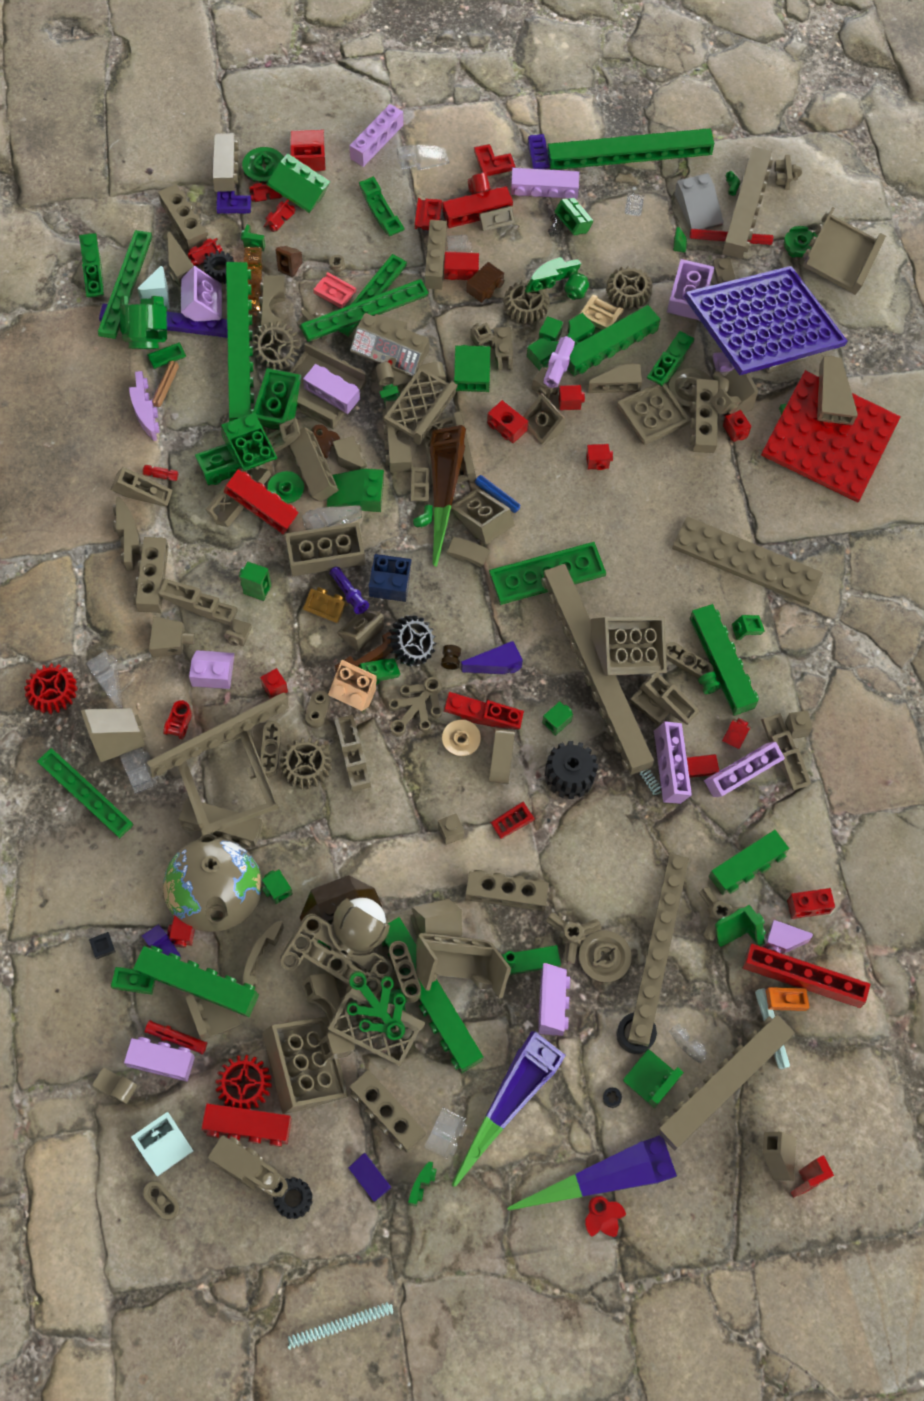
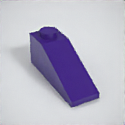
M514 641L461 661V671L463 673L484 674L515 673L522 668L523 659Z

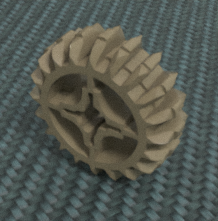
M627 266L626 269L621 267L619 271L615 269L613 274L609 276L606 291L608 299H611L612 304L617 303V307L623 306V309L629 307L632 310L633 307L638 309L640 305L644 306L645 302L649 301L653 285L651 277H647V272L642 273V269L636 270L635 266L633 269H630Z
M522 280L520 284L514 283L505 292L503 298L504 311H506L507 316H511V320L517 319V323L523 321L524 325L527 322H530L532 325L533 321L539 322L540 318L544 319L550 307L549 294H547L546 289L526 293L525 289L529 280L526 283H523Z
M270 321L269 328L266 324H263L264 331L260 328L257 329L261 333L260 336L254 334V337L258 338V342L252 341V344L258 345V348H253V351H259L255 357L259 358L262 356L260 363L263 364L267 361V368L273 363V369H276L277 364H279L280 369H283L282 363H285L288 367L290 364L287 360L290 359V361L294 362L295 359L291 356L299 355L294 350L300 349V346H295V343L300 342V339L293 338L297 335V332L290 333L293 327L290 326L287 330L285 329L287 323L284 322L282 327H280V321L276 322V326H274L273 321ZM276 330L283 331L290 340L281 341L276 334ZM271 332V341L268 344L262 345L265 335ZM275 340H278V343H285L278 347V351L275 348L268 347L272 346ZM291 345L289 353L282 359V348ZM264 350H273L277 360L268 358Z
M301 738V743L294 740V746L288 744V750L282 751L283 757H280L282 764L279 765L280 770H283L281 772L282 776L286 777V782H292L293 787L299 784L301 790L304 788V785H307V788L310 790L311 784L318 787V781L324 783V777H329L328 770L332 769L330 764L332 758L329 757L330 751L325 750L326 746L324 744L319 746L318 740L312 743L311 738L308 739V742ZM295 757L298 763L292 770L290 768V763L292 759ZM320 757L322 763L317 770L314 764L317 762L316 759ZM302 762H306V764L309 762V764L303 765Z

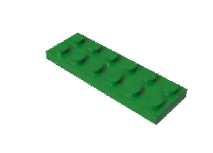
M595 542L489 570L500 605L548 592L547 589H544L541 581L544 571L563 564L566 565L574 585L605 577L606 570Z

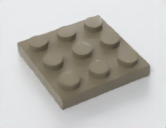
M656 383L617 401L618 408L643 445L689 425L691 421L666 384L661 386Z

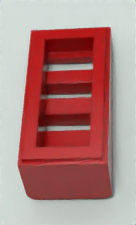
M523 801L490 823L500 839H503L531 823L535 818ZM521 810H522V811L524 812V814L526 815V818H524V819L522 818V816H521L520 813H519ZM516 814L520 822L516 823L512 815ZM509 818L513 826L509 827L505 819ZM502 822L506 831L503 832L498 823Z

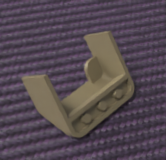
M420 933L418 935L416 974L425 990L430 991L432 982L436 981L437 975L472 979L478 988H492L498 998H503L511 967L492 943L479 939Z

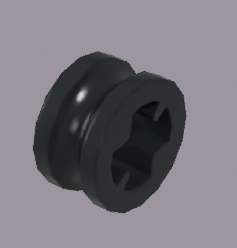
M614 1087L606 1089L603 1094L605 1105L609 1108H616L620 1105L622 1100L621 1092ZM615 1093L618 1099L617 1102L615 1100L613 1103L609 1102L607 1094Z

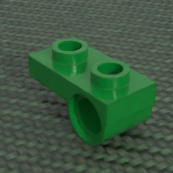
M394 658L366 662L359 665V668L377 676L376 685L380 681L399 678L401 675Z

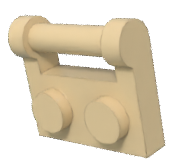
M593 294L581 313L583 312L595 327L603 330L616 323L621 318L624 309L608 304Z

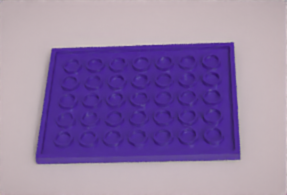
M792 266L687 291L683 296L739 375L840 348L848 342Z

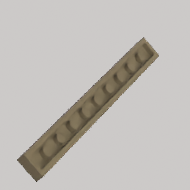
M672 853L668 857L628 1042L647 1047L650 1043L689 861L687 857Z

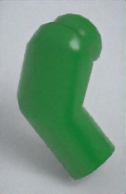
M729 171L725 176L727 183L730 185L728 194L735 196L740 186V180L734 172Z
M424 506V514L413 520L415 527L422 528L432 522L433 506Z

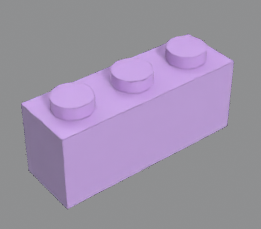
M315 364L303 378L304 389L346 414L360 400L359 389L356 385L349 384L339 375L330 373L325 367Z
M138 1037V1040L131 1039L124 1061L127 1067L188 1082L195 1058L190 1053V1049L178 1047V1049L170 1048L171 1045L164 1042H158V1045L150 1043L151 1040L144 1037Z

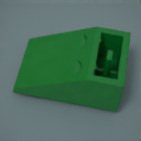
M255 413L221 425V436L228 450L243 471L277 459Z

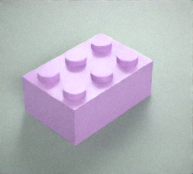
M681 259L667 313L700 320L683 296L687 291L710 286L714 267Z

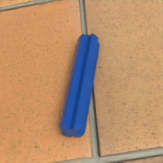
M479 475L476 478V485L510 508L513 513L518 512L521 505L484 476Z

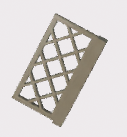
M420 367L387 412L383 421L414 438L413 442L420 445L454 397L457 384L452 381L449 384ZM420 374L427 377L428 382L419 383L418 377ZM439 384L444 387L442 391L435 392L433 385ZM430 386L431 392L423 394L421 387ZM418 388L419 394L410 396L409 390ZM433 397L434 403L425 404L424 398ZM421 398L422 405L413 406L412 400ZM409 400L410 407L401 408L400 402ZM424 409L425 415L416 417L415 411ZM412 411L413 418L404 419L403 412ZM399 413L401 420L395 421L390 416ZM415 422V430L412 431L407 428L406 423Z
M461 411L454 413V417L436 421L432 428L436 430L443 429L446 424L453 423V427L459 425L465 427ZM465 432V450L462 466L460 467L464 475L458 476L457 483L467 480L472 483L476 480L468 438ZM427 434L423 440L433 482L431 453L429 449L431 436Z
M349 982L346 988L347 991L327 1029L401 1066L419 1030L423 1029L425 1022L402 1009L401 1021L405 1027L413 1030L409 1038L404 1040L400 1038L398 1042L388 1045L384 1032L369 1035V1032H366L367 1037L359 1040L356 1039L353 1030L359 1028V1024L351 1026L345 1005L350 997L356 1000L358 1005L362 1003L368 1007L372 1006L362 992L353 989ZM388 1003L387 1012L392 1018L395 1005ZM346 1017L348 1028L339 1030L334 1027L338 1019ZM377 1017L370 1021L373 1023H381L382 1019L380 1017ZM363 1022L361 1026L367 1028L369 1023ZM395 1026L391 1028V1031H397L399 1028ZM382 1036L385 1046L377 1049L374 1048L371 1039ZM400 1045L402 1052L397 1060L391 1056L389 1048Z

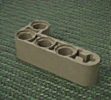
M382 362L375 368L379 391H382L384 386L393 384V387L397 386L400 393H402L413 378L396 370L392 371L391 364L388 362ZM441 362L421 365V368L446 382L447 378ZM420 374L418 377L419 383L428 382L427 377ZM412 388L409 391L418 390V388Z

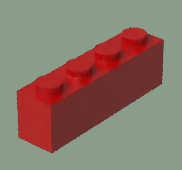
M507 186L444 201L442 213L445 221H447L448 228L480 221L479 213L507 206L513 207V200Z
M239 469L223 491L283 535L299 513L293 505L285 503L279 495L271 493L262 483L254 481L248 473Z
M206 1103L202 1131L206 1133V1136L212 1138H219V1135H224L229 1139L232 1136L240 1141V1138L248 1139L249 1143L261 1144V1141L269 1142L270 1146L282 1147V1144H288L292 1118L290 1115Z

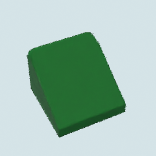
M677 227L673 250L686 252L687 238L681 228Z

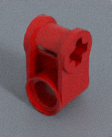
M487 172L473 175L468 179V188L471 194L490 190Z
M179 700L174 703L164 725V735L178 736L181 740L185 738L192 718L191 708L186 701ZM187 709L184 714H178L179 710Z

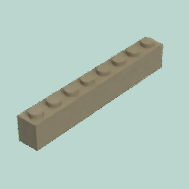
M752 147L722 254L742 259L744 252L748 253L750 242H747V240L752 238L754 230L751 227H755L757 220L754 215L758 216L760 206L757 204L762 202L764 194L761 191L765 192L767 184L764 180H768L770 170L767 169H771L773 158H770L771 150Z
M778 1014L773 1019L769 1016L761 1024L763 1027L761 1031H753L746 1038L749 1042L744 1047L740 1044L732 1052L735 1056L730 1061L727 1058L724 1059L717 1066L720 1070L715 1075L711 1072L703 1080L705 1085L701 1089L698 1087L694 1088L688 1094L690 1099L686 1103L681 1101L673 1109L676 1113L671 1118L666 1116L658 1123L660 1128L657 1133L674 1151L795 1034Z

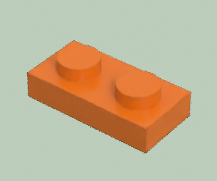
M775 987L766 989L769 1010L807 1011L810 1008L807 989Z

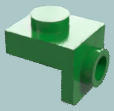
M246 224L245 230L241 232L244 248L264 251V235L251 233L250 225Z
M393 384L384 386L383 390L379 391L385 406L386 401H396L400 396L399 388L397 386L393 387Z

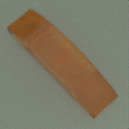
M245 247L244 262H247V268L251 269V280H248V284H251V295H248V300H252V310L248 311H260L262 247Z

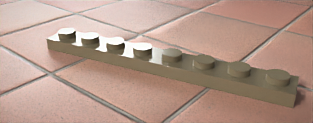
M283 692L146 762L149 774L152 778L162 775L167 770L180 766L184 761L197 757L208 749L215 748L219 743L230 740L243 731L250 730L254 725L265 722L276 714L283 713L289 708L287 695Z

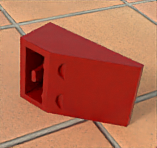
M324 129L291 131V156L314 171H326Z

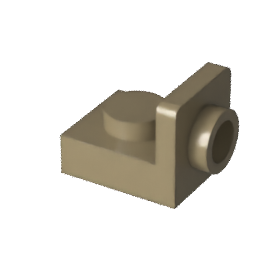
M233 619L229 631L226 630L224 633L226 641L233 646L240 645L244 647L252 625Z

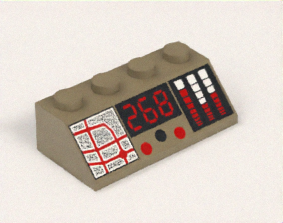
M365 313L357 326L350 352L379 364L388 362L393 370L413 377L429 352V338Z

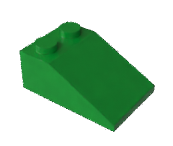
M266 369L252 412L256 414L262 427L280 430L281 424L295 418L301 380L300 374Z
M365 468L332 475L339 491L327 498V509L381 512L384 470Z

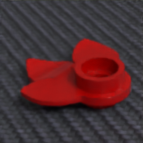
M603 1196L593 1197L588 1205L590 1213L585 1219L588 1234L593 1237L601 1230L610 1237H616L619 1229L617 1219L626 1216L623 1206L618 1202H609ZM597 1203H600L603 1206L602 1211H597L595 1209V1205Z

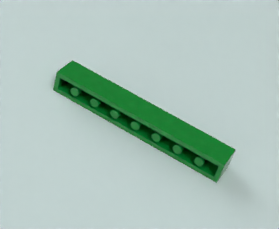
M398 917L387 923L390 925L389 932L381 946H386L389 951L390 945L393 942H404L416 971L417 945L401 918ZM396 949L393 954L395 956H402L404 951ZM402 968L399 971L403 976H407L411 972L408 968ZM436 979V981L432 982L430 991L425 990L419 980L421 995L418 999L421 1004L418 1006L424 1017L428 1016L431 1021L429 1026L434 1034L438 1033L441 1041L439 1043L444 1052L448 1051L452 1057L450 1062L454 1069H459L461 1073H464L482 1062L484 1056L438 980ZM414 987L408 988L410 995L417 993Z

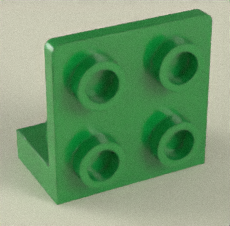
M647 1050L625 1076L623 1082L655 1109L684 1072L678 1067L673 1070L651 1050Z

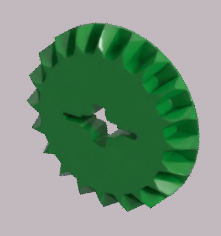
M271 147L255 148L248 152L243 159L242 167L244 174L254 182L267 183L284 156L278 150ZM262 160H264V164H266V170H264L262 166Z

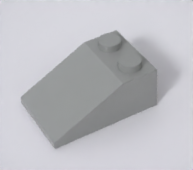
M709 173L677 181L675 196L690 230H706L724 224L715 186Z

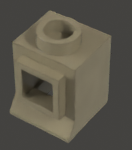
M476 323L471 328L470 334L474 345L480 346L483 343L489 342L491 348H494L495 336L488 324Z

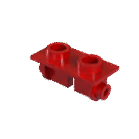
M256 183L249 187L252 201H266V194H269L270 200L282 198L281 194L267 186V184Z
M288 199L285 202L281 201L277 205L275 213L270 212L267 215L264 228L269 225V229L272 232L278 231L285 223L281 217L287 221L295 214L296 209L293 205L288 204Z
M210 238L203 242V245L199 248L195 246L188 251L187 257L191 258L190 261L194 266L197 267L204 263V260H206L205 254L211 257L210 253L212 252L215 255V251H219L220 254L222 248L220 245H216L218 238L213 240Z

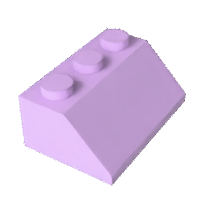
M193 266L181 278V313L193 321L220 320L222 318V284L196 266Z
M543 963L541 971L538 1034L563 1036L564 1030H568L569 1018L565 1017V1009H569V997H566V989L570 988V977L566 976L567 970L547 963Z

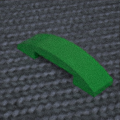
M375 177L360 181L359 186L363 196L384 232L390 237L404 231L405 228L398 216L393 214L383 197L381 187Z

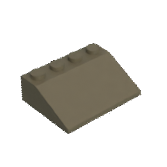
M664 616L603 617L591 619V637L605 675L667 673Z
M327 1016L271 1025L262 1033L283 1114L302 1111L349 1096L339 1058L325 1061L319 1041L328 1032L329 1022Z

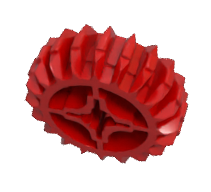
M50 663L49 668L43 665L42 670L35 669L36 674L30 673L31 679H26L27 686H24V690L27 692L25 697L36 711L40 709L41 713L44 714L48 710V713L52 715L53 710L59 713L60 708L67 709V703L72 705L71 698H76L75 692L78 690L76 686L77 681L73 678V673L69 672L66 667L62 668L59 664L54 667ZM63 681H65L66 686L62 693L60 688L62 687ZM40 685L42 687V690L40 691V695L37 697V689Z
M240 1055L236 1056L237 1062L235 1063L230 1058L229 1067L226 1064L222 1065L225 1072L218 1071L217 1073L222 1079L215 1080L216 1084L221 1085L215 1089L217 1093H221L218 1096L219 1100L226 1099L223 1103L224 1106L231 1104V1107L236 1108L239 1106L238 1108L242 1109L246 1107V1109L251 1110V1105L254 1104L255 1108L258 1109L259 1105L257 1102L259 1100L263 1104L266 1102L262 1096H270V1092L265 1089H270L273 1086L272 1083L267 1082L272 1079V1076L269 1074L265 1075L269 1072V1068H262L264 1062L260 1061L257 1063V1057L255 1056L249 1061V1056L245 1055L244 1061H242ZM249 1068L255 1070L260 1075L261 1081L249 1078ZM241 1069L238 1077L229 1079L233 1072ZM246 1077V1081L249 1084H245L242 1091V1087L239 1083H243V1080ZM227 1086L238 1089L239 1100L229 1095ZM259 1088L253 1097L245 1100L249 1091Z

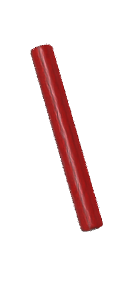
M691 229L689 237L690 239L725 242L728 231ZM753 233L751 240H747V242H750V244L772 245L774 237L768 234Z

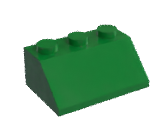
M288 153L280 161L267 182V186L308 213L323 198L330 184L329 180Z

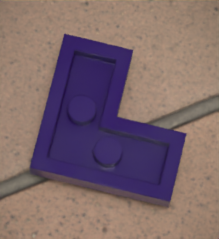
M235 191L217 192V214L251 213V195H235Z

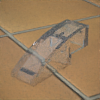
M431 145L397 147V157L401 169L416 166L417 170L449 164L445 148Z

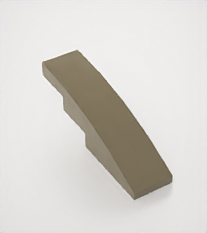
M165 579L158 593L160 597L179 607L231 626L238 612L237 607L221 603L219 598L201 593L200 588Z
M781 713L761 719L769 742H776L785 758L779 762V765L792 790L811 785L800 750L795 747L790 730L787 731Z
M353 715L334 719L352 792L371 788Z

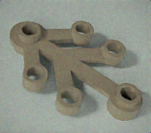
M430 677L423 684L410 686L405 684L400 687V694L405 698L409 697L411 693L422 692L419 697L400 700L391 699L389 701V709L393 712L398 711L401 707L411 706L401 720H394L391 723L390 730L392 735L396 737L403 736L406 732V725L418 710L421 721L419 724L420 731L424 733L430 731L431 723L428 720L425 702L429 697L431 698V716L433 718H440L442 716V708L439 706L438 694L442 689V683L439 679ZM434 685L436 688L430 689L429 686ZM403 689H408L409 692H408V693H403L402 690H403ZM396 703L398 706L392 707L391 704ZM434 710H439L440 713H439V714H435V713H433V711H434ZM427 724L428 728H423L422 725ZM396 728L402 729L400 732L395 731Z

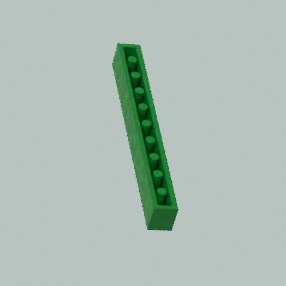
M711 128L548 143L547 153L550 170L708 156L712 155L715 143Z
M226 262L229 422L252 414L251 404H254V393H250V388H254V377H250V372H253V361H250V357H253V346H249V341H253L252 330H249V326H252V315H249L248 311L252 310V300H248V295H251V284H248V280H251V269L247 268V262Z

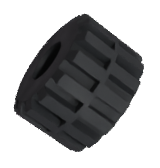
M568 741L566 746L562 742L558 744L557 749L554 747L551 750L547 759L544 776H546L545 782L547 786L551 785L550 790L553 793L558 791L559 797L564 798V795H569V799H574L575 794L580 798L584 796L585 791L587 793L590 791L597 774L598 764H596V755H591L592 750L589 747L584 749L583 743L579 742L578 745H573V741Z

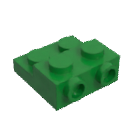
M226 444L195 454L208 486L212 484L218 485L223 480L231 479L240 468Z

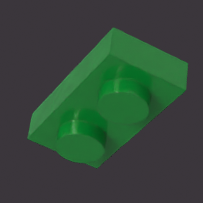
M115 967L111 988L152 995L156 980L139 974L134 969Z

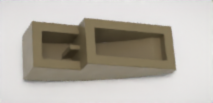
M658 672L651 674L639 687L659 706L686 725L700 712L674 684L670 685Z

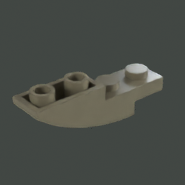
M116 497V505H113L116 521H113L114 532L118 533L119 539H121V547L124 548V553H121V563L125 564L127 571L134 570V554H140V537L129 508L120 497Z

